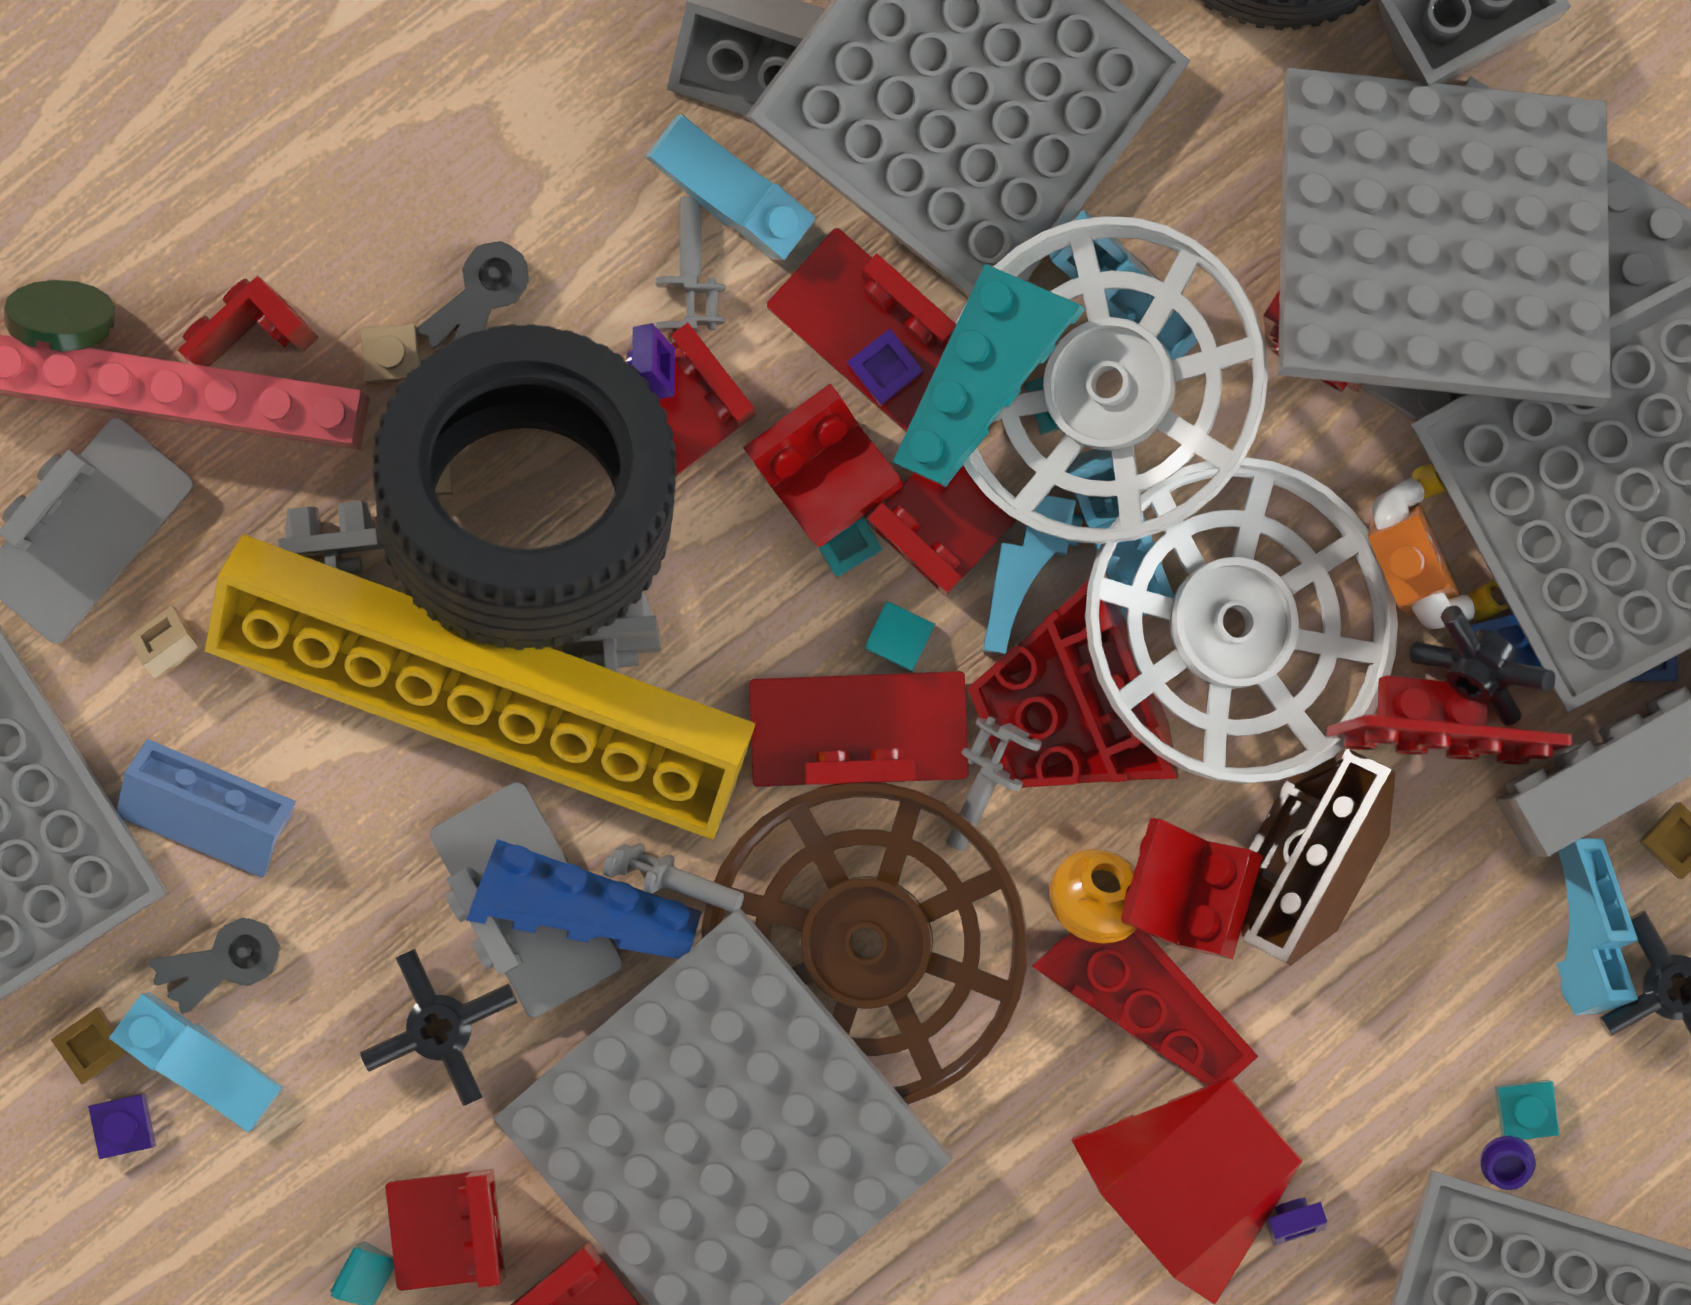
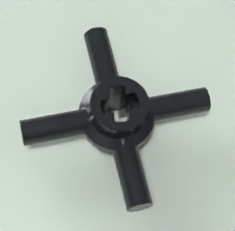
M1456 605L1444 609L1440 616L1456 644L1454 649L1422 642H1415L1410 649V660L1413 663L1449 670L1446 675L1447 681L1457 693L1477 703L1489 701L1502 724L1506 726L1516 724L1522 716L1521 711L1507 689L1509 684L1545 692L1551 691L1555 685L1556 676L1554 671L1514 662L1517 658V653L1507 640L1488 630H1476L1474 632L1461 608Z
M1646 911L1639 912L1630 918L1638 938V943L1651 964L1644 976L1643 994L1637 996L1638 1000L1620 1006L1600 1017L1601 1024L1611 1037L1655 1012L1667 1019L1682 1020L1691 1035V958L1684 955H1670ZM1671 976L1685 979L1686 984L1680 988L1682 998L1667 995L1666 991L1673 986L1670 979Z
M416 949L396 957V961L416 1005L408 1015L405 1032L360 1052L366 1069L370 1072L416 1051L427 1059L442 1060L463 1106L482 1098L483 1096L462 1050L470 1040L472 1024L518 1003L511 985L508 983L462 1004L451 996L436 995ZM435 1013L439 1020L448 1018L451 1022L452 1029L445 1032L449 1038L446 1042H443L439 1035L430 1037L427 1033L426 1026L433 1023L430 1015Z

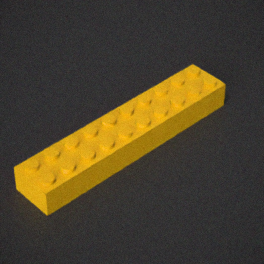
M245 534L241 536L218 573L204 652L714 840L731 800L756 723L550 647H543V649L523 648V650L505 647L503 649L496 647L494 644H480L471 638L465 639L459 636V632L453 629L447 630L438 621L430 619L425 609L418 608L413 604L411 596Z

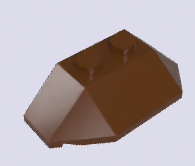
M1344 749L1338 752L1334 758L1326 760L1309 771L1297 774L1285 781L1249 847L1250 850L1263 855L1241 930L1243 941L1291 966L1338 931L1390 835L1396 772L1357 752Z

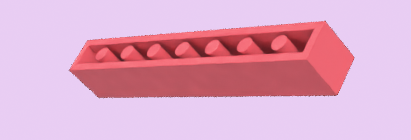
M0 334V395L361 451L369 397L361 390L91 348L62 352L50 350V343L36 340V347H31L23 344L13 336Z

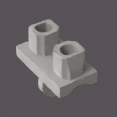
M366 501L337 504L340 532L321 534L319 508L302 507L287 509L286 538L278 539L280 548L304 557L325 555V561L319 562L350 574L362 573L361 558L342 559L341 553L384 549L380 542L379 530L374 525L369 503Z
M642 593V598L636 604H631L628 612L623 617L619 616V619H615L614 623L610 626H603L594 635H587L581 638L580 641L562 643L563 652L578 658H584L588 662L619 673V667L639 666L638 653L661 651L656 615H651L646 595Z

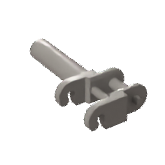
M691 196L681 197L680 276L657 277L656 286L667 287V285H672L674 288H685L687 293V316L684 317L683 321L657 322L656 327L660 332H667V330L675 332L688 322L695 332H698V325H708V330H716V325L725 324V318L718 316V292L725 291V285L716 283L714 278H709L708 283H698V278L701 276V205ZM695 293H706V316H695Z
M990 716L987 720L977 718L975 723L981 730L972 748H963L961 752L969 759V764L975 765L977 763L982 766L960 811V814L970 820L976 827L997 783L1014 791H1020L1023 782L1018 779H1009L1010 773L1002 770L1003 764L999 763L1008 743L1013 740L1035 751H1039L1042 742L1037 739H1028L1029 733L1010 723L1003 726L995 724L996 719ZM990 735L1001 739L993 758L983 754ZM952 828L946 841L947 844L957 850L966 851L969 841L959 831Z
M640 843L634 846L624 844L616 848L613 856L608 855L605 860L603 874L610 878L619 874L626 875L636 869L646 872L644 890L650 893L666 887L735 913L736 909L740 910L743 903L744 894L742 892L676 868L674 866V856L670 854L660 859L645 854V846Z

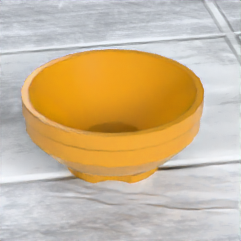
M1086 849L1073 853L1055 871L1049 886V901L1057 920L1066 930L1089 942L1113 943L1127 938L1135 932L1136 928L1122 923L1121 915L1124 909L1125 895L1130 888L1136 867L1121 855L1108 850ZM1099 870L1111 872L1118 878L1121 885L1120 890L1115 893H1106L1099 890L1093 884L1091 874Z

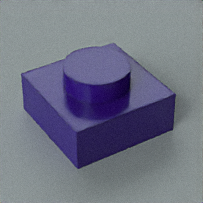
M653 323L633 327L632 349L627 352V364L633 365L638 370L639 375L646 378L650 384V391L656 393L660 399L673 397L675 348Z
M888 329L847 361V365L880 407L923 374L922 368L891 329Z
M146 1093L88 1106L99 1159L156 1146Z
M1299 1198L1276 1206L1275 1211L1277 1215L1268 1218L1267 1228L1273 1246L1323 1231L1326 1229L1328 1221L1321 1202L1308 1205L1306 1198Z

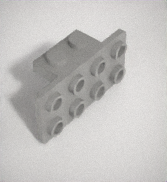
M119 418L109 420L80 455L69 449L63 456L59 453L53 455L40 469L37 475L40 483L28 497L24 495L17 497L2 515V520L6 523L0 528V535L6 542L0 548V600L52 643H62L68 638L194 488V481L188 474Z
M519 782L506 786L436 825L430 833V838L451 877L447 878V881L452 890L445 893V897L460 922L467 919L497 839L513 845H520L538 854L569 863L528 788ZM488 916L486 924L470 922L478 936L471 943L482 965L486 970L495 967L499 975L505 973L526 1013L532 1017L541 1016L618 973L623 965L622 959L610 938L599 936L590 939L589 943L567 939V930L540 925L537 926L535 933L512 929V920Z

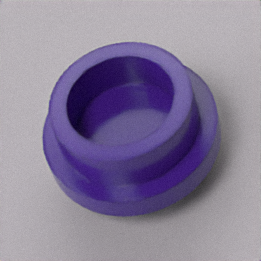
M1502 1136L1493 1139L1484 1147L1480 1157V1165L1484 1177L1491 1184L1504 1190H1514L1525 1185L1532 1177L1536 1167L1534 1152L1527 1142L1514 1136Z

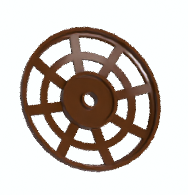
M882 782L841 783L819 787L789 799L761 817L737 841L721 864L714 880L715 883L744 894L741 909L745 914L757 917L755 925L770 943L773 922L802 931L801 950L804 961L791 968L805 984L814 981L826 995L837 1001L832 1016L848 1035L858 1008L872 1009L888 1005L901 1032L900 1034L876 1039L851 1038L866 1056H880L909 1049L921 1079L907 1085L893 1087L907 1104L938 1094L964 1078L990 1053L1007 1029L1021 997L1028 965V930L1023 902L1010 870L994 845L970 820L946 803L914 789ZM853 797L884 798L900 802L891 832L880 829H854L825 836L809 808L825 802ZM922 809L939 817L959 831L983 856L990 870L962 883L957 873L941 856L924 844L912 839L920 810ZM790 819L806 847L795 853L779 869L768 885L764 896L732 887L738 871L753 849L774 828ZM857 845L886 847L877 877L862 876L849 879L834 851ZM907 855L914 857L931 869L948 890L920 903L907 889L898 884ZM814 861L829 890L814 903L810 910L780 901L793 878ZM1000 889L1008 907L1012 930V964L1008 980L978 969L981 934L973 902ZM706 903L702 922V938L722 922L724 909ZM956 910L959 911L964 932V957L962 962L932 951L933 935L930 923ZM860 928L875 930L882 940L880 953L873 957H864L858 954L852 944L853 934L856 930ZM928 973L955 983L952 992L943 1005L932 1016L921 1023L907 994L916 987L923 975ZM970 990L1000 1001L994 1018L980 1038L956 1061L941 1069L929 1038L937 1034L954 1018L966 1001Z

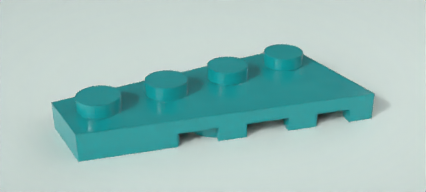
M984 264L893 463L946 487L989 433L988 427L1005 406L1009 407L1022 391L1020 386L1039 362L1041 364L1045 362L1056 348L1054 343L1070 323L1075 324L1086 309L1076 302Z

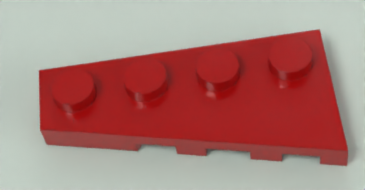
M1136 929L1135 932L1125 939L1103 944L1089 942L1068 932L1031 965V967L1207 1086L1228 1077L1236 1078L1259 1057L1154 939L1143 931Z

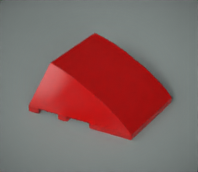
M1089 579L1064 604L1044 619V622L1009 650L967 688L979 718L987 720L989 716L996 719L995 724L999 726L1010 723L1029 733L1028 739H1037L1042 742L1039 751H1035L1012 740L1008 743L999 762L1003 764L1002 770L1010 773L1009 779L1022 781L1023 785L1021 788L1179 778L1177 766L1156 755L1132 734L1112 708L1098 681L1088 647L1085 619ZM1100 600L1099 624L1102 648L1111 677L1118 690H1120L1140 675L1135 665L1129 646L1125 619L1114 604ZM1152 693L1133 707L1131 711L1147 729L1162 742L1173 748L1168 719L1161 703ZM990 735L989 742L995 754L1001 739Z
M1231 1077L1171 1099L1164 1105L1134 1116L1132 1114L1119 1119L1117 1123L1094 1132H1086L1075 1136L1071 1140L1103 1198L1174 1279L1214 1305L1303 1161L1300 1155Z

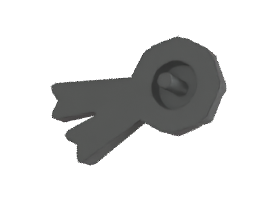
M502 241L477 246L465 261L462 269L466 289L418 326L416 331L421 335L429 337V342L433 349L438 348L458 326L460 327L453 340L469 335L472 332L484 331L491 309L509 306L518 302L530 282L527 263L522 253Z
M240 918L225 925L218 931L212 950L154 958L149 961V965L156 971L154 985L159 986L185 977L189 978L167 995L169 999L179 1002L180 1012L184 1014L192 1011L225 979L239 985L249 986L267 978L275 971L281 947L269 925L254 919Z

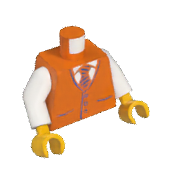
M1432 463L1416 468L1412 473V478L1406 479L1376 498L1372 505L1375 522L1370 523L1368 538L1399 609L1411 617L1416 615L1420 623L1429 629L1445 627L1440 617L1444 609L1453 605L1461 608L1468 621L1474 619L1478 622H1484L1508 609V603L1498 605L1493 600L1491 592L1499 588L1496 581H1491L1467 595L1461 594L1421 503L1423 499L1447 492Z

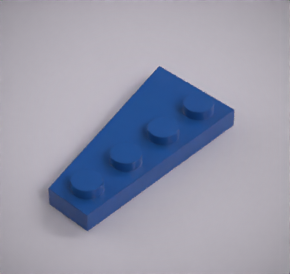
M497 839L466 921L486 924L488 916L512 920V929L535 933L537 926L540 925L567 930V939L589 943L590 939L599 936L612 938L617 948L679 959L684 954L689 953L702 911L685 906L679 901L668 900L637 889L628 883L615 881L586 871L577 865L564 863L538 854L526 847L513 845Z

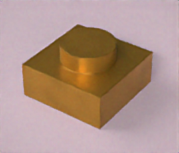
M1675 802L1639 841L1678 879H1684L1691 871V812L1681 802Z
M100 1007L95 1008L51 1039L81 1084L87 1083L128 1054L127 1051L109 1039L115 1028Z

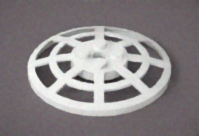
M1102 216L1074 220L1045 230L1014 248L993 266L1017 277L1031 264L1056 250L1071 245L1079 277L1065 282L1050 292L1069 300L1083 295L1088 322L1074 328L1062 339L1058 338L1054 343L1056 348L1048 357L1049 360L1044 373L1043 390L1019 394L1009 407L1005 406L994 419V421L1003 420L1005 430L1015 450L1027 465L1036 472L1015 498L992 474L978 448L974 450L963 464L984 494L1011 517L1044 534L1072 542L1096 544L1132 541L1164 531L1190 517L1215 497L1239 469L1255 439L1265 408L1268 381L1266 345L1257 313L1241 284L1219 258L1193 238L1166 225L1133 217ZM1109 237L1140 239L1166 246L1179 254L1164 282L1154 277L1135 272H1101L1093 240ZM1198 265L1212 275L1230 297L1243 321L1247 338L1217 347L1215 337L1205 318L1191 301L1182 295ZM1105 289L1134 290L1149 294L1155 298L1140 323L1137 324L1130 320L1110 317ZM1173 310L1177 311L1191 327L1202 352L1172 360L1164 345L1157 339ZM1252 360L1253 383L1250 407L1242 433L1233 450L1208 435L1220 405L1223 382L1222 369ZM1109 370L1120 371L1123 385L1119 393L1111 398L1099 397L1096 390L1099 377ZM1206 374L1204 401L1198 420L1193 426L1170 411L1175 397L1176 382ZM1049 411L1058 427L1066 433L1047 459L1041 455L1030 441L1020 417ZM1157 429L1181 444L1178 450L1163 463L1138 475L1134 445L1147 439ZM1084 446L1097 450L1112 451L1115 480H1088L1071 475L1066 470ZM1194 454L1219 468V471L1210 482L1188 501L1160 517L1143 522L1140 491L1150 489L1170 478L1186 465ZM1055 485L1084 496L1118 497L1121 527L1105 529L1078 527L1049 519L1034 510Z
M1245 457L1239 469L1232 476L1252 479L1243 511H1211L1193 516L1185 521L1182 520L1164 530L1165 534L1154 543L1143 557L1133 577L1131 586L1104 578L1108 562L1118 542L1101 544L1088 582L1085 613L1088 647L1098 681L1112 708L1132 734L1156 755L1184 771L1215 781L1240 784L1270 782L1309 771L1334 757L1344 748V739L1327 738V735L1324 736L1304 711L1314 703L1326 687L1338 658L1369 664L1365 681L1354 704L1340 722L1363 715H1373L1378 706L1379 678L1391 675L1396 656L1398 630L1394 596L1368 538L1369 530L1352 508L1327 486L1302 471L1274 461ZM1208 461L1181 468L1170 478L1140 493L1142 512L1150 505L1157 517L1176 508V504L1170 492L1183 485L1213 478L1219 471V468ZM1273 485L1287 489L1311 503L1334 524L1343 537L1315 553L1309 544L1293 530L1274 519L1264 516ZM1118 516L1110 528L1121 527L1120 516ZM1212 528H1238L1232 557L1218 559L1206 564L1191 536ZM1263 534L1281 544L1300 564L1280 577L1266 565L1255 561L1254 557L1259 535ZM1171 549L1174 550L1187 574V577L1178 587L1174 598L1146 591L1156 567ZM1354 555L1363 571L1371 597L1374 624L1373 642L1341 637L1342 625L1339 601L1328 571ZM1310 583L1315 587L1321 606L1322 633L1299 628L1298 610L1293 594ZM1100 600L1127 608L1128 642L1140 675L1120 690H1118L1111 677L1102 648L1099 624ZM1229 608L1238 610L1245 619V630L1239 638L1228 634L1223 626V616ZM1143 613L1169 620L1170 635L1175 649L1155 664L1152 663L1144 641ZM1294 650L1319 655L1310 678L1298 694L1293 697L1276 673L1285 666ZM1186 668L1201 680L1209 683L1206 714L1184 703L1165 683ZM1257 684L1275 709V711L1253 719H1228L1231 689ZM1153 693L1158 701L1175 716L1196 728L1205 730L1203 761L1186 756L1162 742L1138 720L1131 709ZM1287 724L1307 749L1293 758L1268 766L1246 768L1225 766L1227 735H1257Z

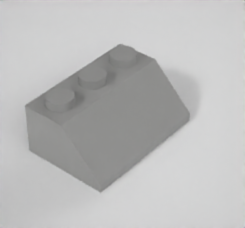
M687 0L667 90L746 115L824 12L825 8L800 0Z
M1376 0L1392 51L1408 80L1422 81L1427 87L1434 83L1445 84L1558 22L1571 7L1568 0Z

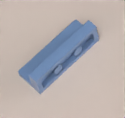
M147 739L124 773L117 812L122 819L256 876L264 877L270 866L275 843L290 820L296 801Z

